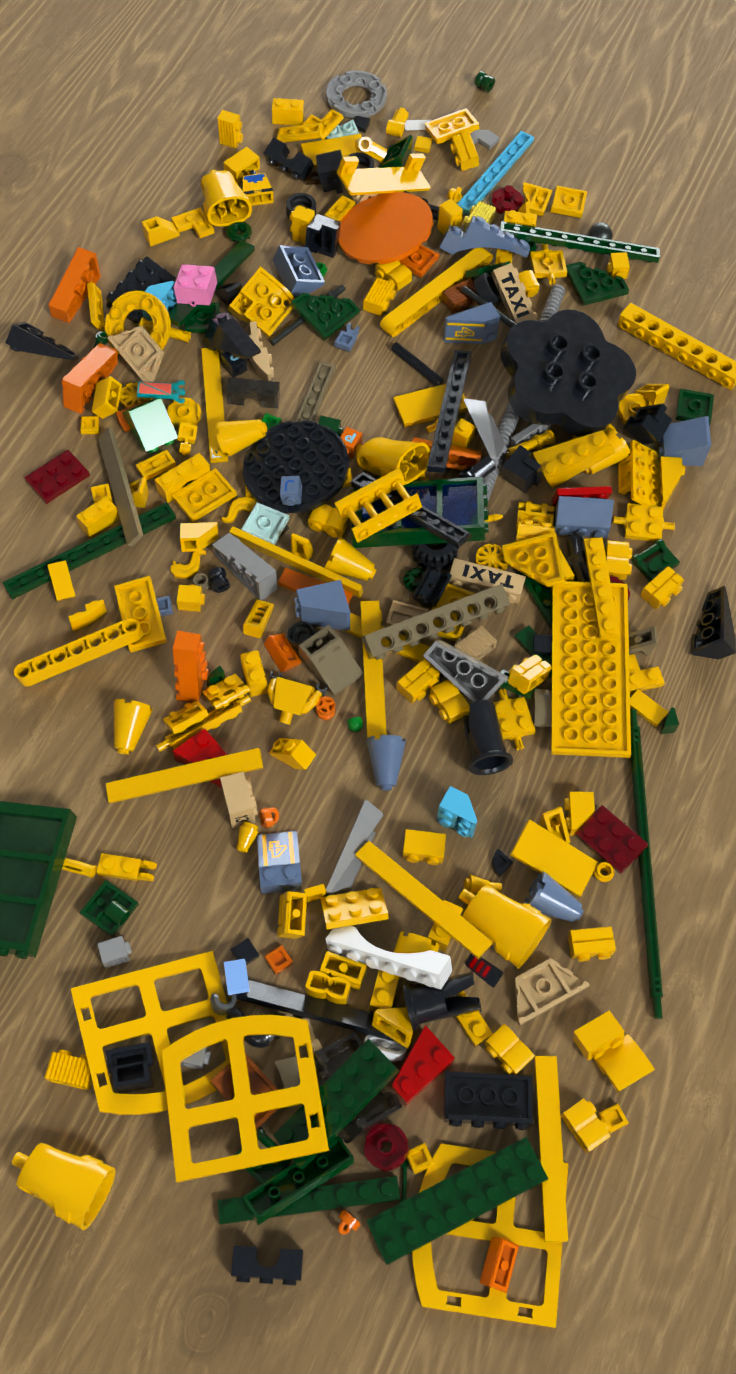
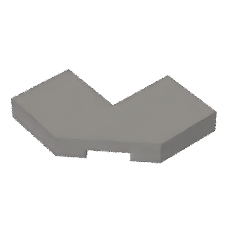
M475 130L470 133L474 145L478 142L489 150L500 139L499 136L489 130Z

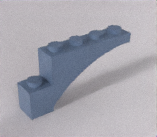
M474 215L464 232L457 226L449 225L439 247L452 255L461 250L481 247L504 249L527 257L530 252V245L525 240H518L510 232L505 233L497 225H490L482 217H475Z

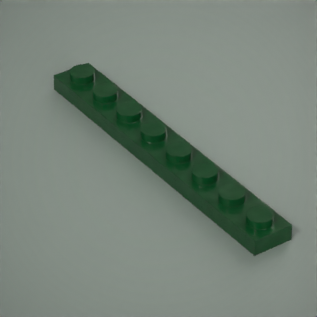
M397 1176L319 1186L271 1218L400 1201ZM242 1197L218 1200L220 1225L254 1220L243 1203Z

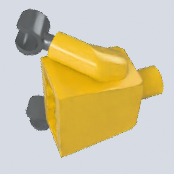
M274 671L270 673L271 680L267 692L270 703L274 705L275 709L282 711L279 720L281 723L290 725L293 714L298 716L307 714L317 705L319 698L327 693V686L324 690L319 689L321 683L316 685L315 690L312 686L282 678L281 672L277 677H274Z

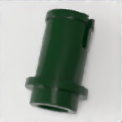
M103 331L98 332L95 335L96 340L92 348H95L99 343L105 345L109 341L108 334Z

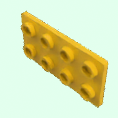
M635 440L630 442V456L618 463L619 493L625 495L631 491V499L641 505L660 507L659 456L657 451Z

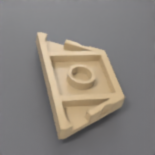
M138 326L130 331L126 330L121 332V334L109 336V341L143 382H154L164 351L146 329Z
M552 958L515 977L514 984L519 1026L590 986L589 983L573 975V972L567 968L561 967Z

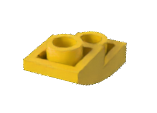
M103 599L85 604L87 610L85 612H76L68 616L73 631L94 623L107 612Z

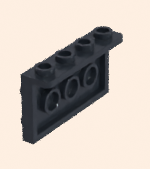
M146 256L143 260L138 261L133 271L130 270L123 282L120 281L116 290L107 295L106 307L111 308L113 306L112 303L124 293L130 291L145 292L148 286L169 281L175 282L176 277ZM142 309L130 312L127 318L138 324L143 317Z
M445 1071L444 1122H449V1126L461 1127L462 1123H468L474 1128H483L484 1124L493 1125L495 1129H506V1126H515L516 1130H528V1127H532L534 1124V1119H532V1076Z

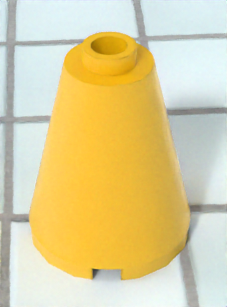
M260 419L223 421L216 424V429L219 428V434H216L222 452L228 453L227 457L233 456L262 439L267 432L265 422H262Z
M608 428L604 432L615 453L584 470L585 474L589 473L592 475L630 456L628 455L630 454V449L623 437L619 439L616 436L618 434L616 430Z
M339 537L324 567L334 573L367 581L369 578L373 579L377 571L374 568L375 564L341 537Z
M125 699L114 700V748L117 749V753L129 755V752L134 751L152 714L153 708L150 705L133 700L126 703Z

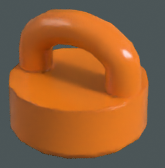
M267 807L260 809L259 818L262 826L266 829L278 822L279 812L276 808Z
M342 1210L338 1216L342 1220L338 1225V1232L341 1235L349 1233L351 1229L357 1231L361 1225L346 1210Z

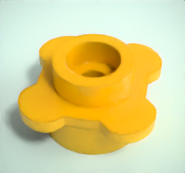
M460 187L450 189L447 194L448 200L453 199L454 203L459 202L463 198L461 195L462 189Z

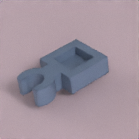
M348 323L346 332L341 330L338 335L335 347L350 352L357 341L359 326L351 330V323Z

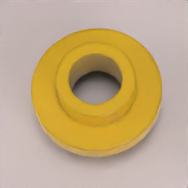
M600 862L594 869V876L600 882H609L614 876V868L607 862ZM605 870L607 875H602L600 871Z

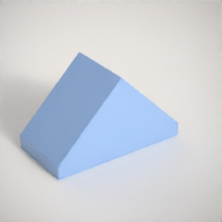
M245 959L224 962L228 995L250 992Z

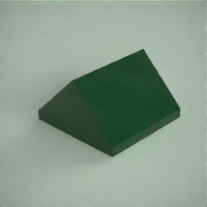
M412 135L390 145L379 168L404 167L409 155L412 154Z

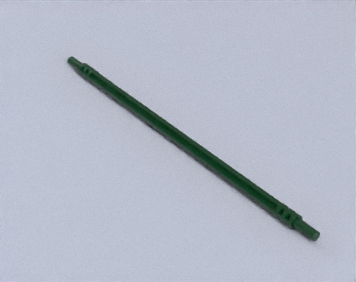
M630 709L631 769L637 835L648 843V847L639 855L649 989L650 998L653 999L654 1019H663L661 998H663L641 735L640 727L637 723L636 709Z

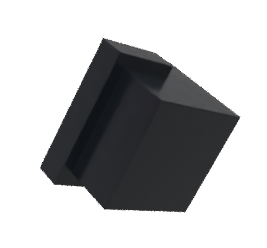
M341 149L316 155L318 176L324 192L336 190L337 194L343 193L342 181L337 174L343 157Z
M317 214L307 226L305 247H308L311 252L317 253L319 251L320 254L334 258L339 243L341 222Z
M664 404L639 407L634 418L632 416L629 417L624 429L641 444L659 443L672 419L665 413L667 407Z
M519 445L503 465V479L524 493H527L533 484L538 486L542 482V465L529 457L532 452Z
M150 1042L106 1050L108 1071L113 1076L114 1088L119 1094L154 1087L151 1066L154 1064Z

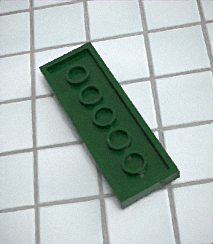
M369 1038L319 1088L328 1144L399 1072ZM304 1105L273 1134L280 1145L308 1139L309 1133ZM317 1114L310 1115L312 1128L319 1127ZM319 1153L293 1158V1160L301 1169H304Z

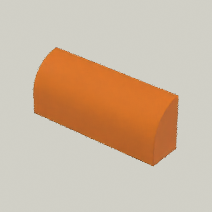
M416 437L412 440V442L427 444L431 451L433 441ZM451 445L447 467L464 470L480 461L483 451Z

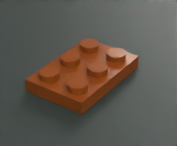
M246 1054L251 1094L257 1095L278 1090ZM229 1063L210 1081L211 1085L226 1101L232 1100L235 1097L231 1064ZM277 1109L257 1113L255 1115L256 1130Z

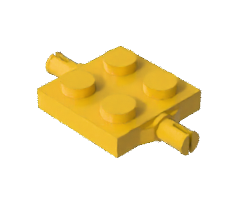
M542 244L541 251L530 252L532 270L536 278H548L549 284L554 285L556 283L555 278L567 277L563 250H549L548 244Z
M628 503L625 517H613V524H623L626 539L655 542L658 539H662L663 529H675V523L664 522L663 507Z
M500 689L498 693L501 700L493 703L500 723L503 740H514L516 750H522L524 746L521 738L533 735L536 731L525 697L509 699L506 689Z

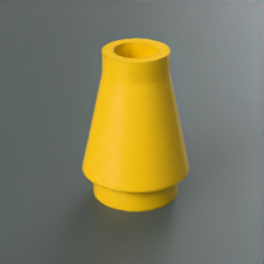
M243 822L242 826L239 827L236 850L243 853L248 852V849L259 833L257 831L258 826L249 822Z

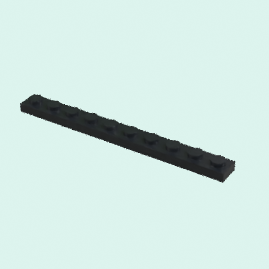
M454 351L429 456L427 472H446L471 361V351Z

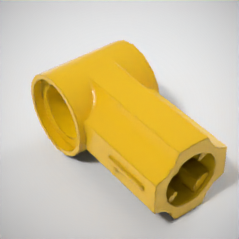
M400 107L395 111L392 120H389L387 123L386 134L402 137L405 123L409 116L405 108Z
M361 137L355 141V148L358 152L366 153L378 162H382L385 158L387 149L371 141L369 137ZM362 140L366 142L365 149L361 147Z

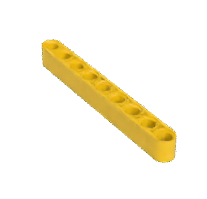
M483 247L474 248L386 315L380 322V328L392 337L397 336L442 301L443 291L469 279L466 278L465 271L489 265L493 255Z

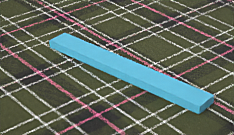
M523 131L519 132L457 203L463 209L462 213L470 215L472 206H476L478 201H482L532 144L534 141L533 136Z

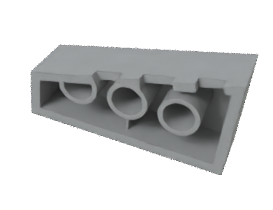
M228 533L212 544L213 554L258 600L263 601L277 590L276 570L245 546L238 537Z
M442 640L435 641L423 655L473 702L488 700L509 678Z

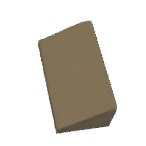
M296 1056L275 1062L284 1089L300 1084Z

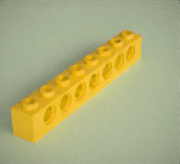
M631 302L620 314L617 326L684 363L709 379L714 380L731 391L735 387V360Z

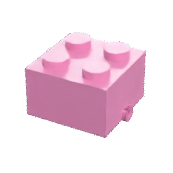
M181 265L174 285L177 303L190 304L192 307L196 305H210L217 285L215 268L211 266Z

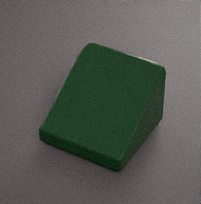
M674 707L670 709L661 734L674 733L679 725Z

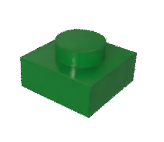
M268 413L261 420L265 422L267 430L282 423L281 418Z

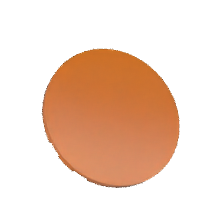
M383 193L370 197L355 205L341 220L339 245L346 256L350 259H356L359 263L387 264L401 260L417 251L419 246L429 238L433 226L432 212L429 205L423 199L409 193Z

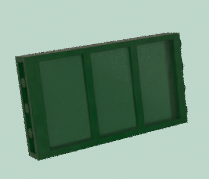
M0 801V956L7 957L8 954H13L20 959L36 958L77 820V816L71 809Z

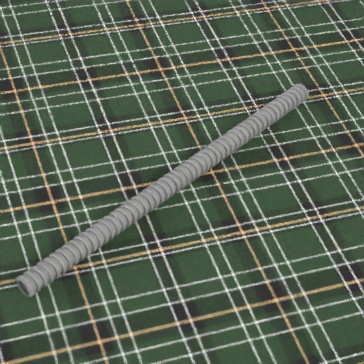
M555 284L551 287L539 321L546 322L553 314L558 312L565 294L563 286ZM510 402L507 405L499 428L507 448L519 419V415L513 410ZM501 454L498 460L499 466L483 478V484H487V495L484 496H487L488 500L493 491L505 454ZM477 492L474 493L471 501V506L476 510Z

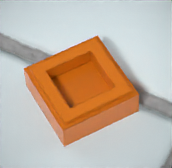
M282 945L264 956L275 975L293 964L292 959Z

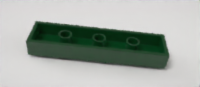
M339 1135L328 1144L329 1151L319 1153L304 1169H301L294 1163L242 1196L243 1203L257 1225H260L354 1164L353 1155Z

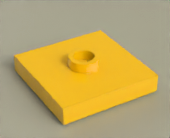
M556 186L551 213L582 218L587 191Z

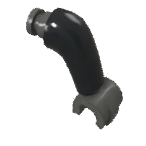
M211 994L210 1005L216 1014L226 1015L227 1019L246 1016L238 1007L235 1008L236 994L228 995L229 1004L221 1003L219 995ZM247 1035L244 1037V1041L252 1047L264 1048L269 1046V1042L273 1041L274 1037L279 1039L281 1036Z

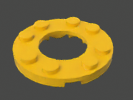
M130 291L119 296L112 303L113 306L109 314L106 315L105 332L108 334V337L121 334L124 331V322L128 314L134 310L142 309L153 320V331L150 336L163 350L170 336L171 321L162 301L144 291ZM108 341L110 346L116 349L114 345L110 341Z

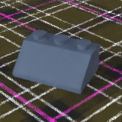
M279 245L273 262L284 286L293 296L311 293L325 284L308 247Z
M559 496L554 513V532L561 536L580 535L581 537L607 538L611 528L614 500Z

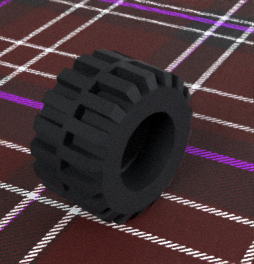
M436 543L444 548L433 550L427 546L429 544H417L412 547V555H414L413 559L417 561L418 566H423L425 569L428 566L441 567L440 571H442L443 568L448 569L449 565H453L454 558H457L458 548L450 543Z

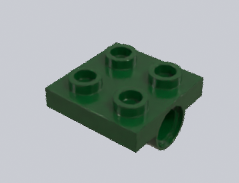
M105 880L79 913L113 938L139 906V903Z

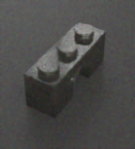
M228 377L226 386L227 404L244 406L245 399L255 398L261 402V407L278 409L280 382Z

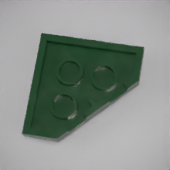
M583 262L566 265L567 276L583 306L628 295L629 288L622 277L616 276L615 278L607 275V272L596 267L595 269L586 267V264Z
M302 293L291 301L290 304L324 341L359 315L361 311L350 298L336 299L333 296L327 295L312 296L310 293Z

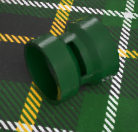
M480 71L475 78L474 84L479 88L482 87L488 93L495 85V78L487 76V73L484 71Z

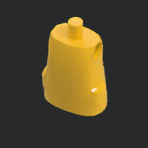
M211 170L202 177L200 182L205 199L203 210L212 225L220 227L229 226L235 222H243L250 217L252 205L247 195L244 194L236 183L232 173L225 170Z
M375 437L363 445L357 446L356 459L357 464L361 468L380 477L399 468L405 483L409 484L425 473L431 451L428 445L423 442Z
M487 884L476 895L465 888L458 897V899L468 905L462 917L492 941V946H494L496 953L506 961H510L518 969L523 966L536 949L552 921L549 917L543 915L540 910L531 906V904H521L501 894Z
M44 1143L38 1144L30 1156L17 1152L12 1160V1165L22 1169L17 1179V1187L42 1200L53 1210L56 1217H59L68 1224L72 1223L81 1230H86L95 1220L107 1199L116 1174L114 1167L104 1164L102 1160L91 1157V1155L76 1156Z

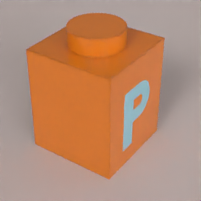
M346 427L340 438L346 446L348 457L353 459L357 446L362 444V433Z

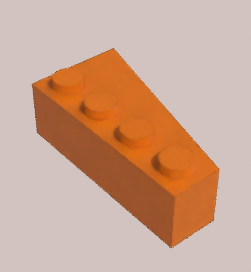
M80 247L77 248L57 290L49 302L48 306L51 317L70 323L88 296L87 283L93 282L96 285L101 277L96 253Z
M99 343L63 377L61 384L63 386V404L65 408L80 414L84 412L83 406L86 402L90 403L93 399L92 394L96 390L97 382L99 383L103 378H108L118 364L116 349Z
M177 630L173 645V660L175 665L174 675L177 677L175 690H178L176 694V700L193 703L197 700L199 703L204 681L209 676V669H207L208 661L205 660V643L202 642L201 634Z

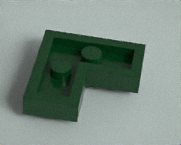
M511 262L491 264L465 271L466 278L473 277V280H475L484 273L491 276L493 270Z

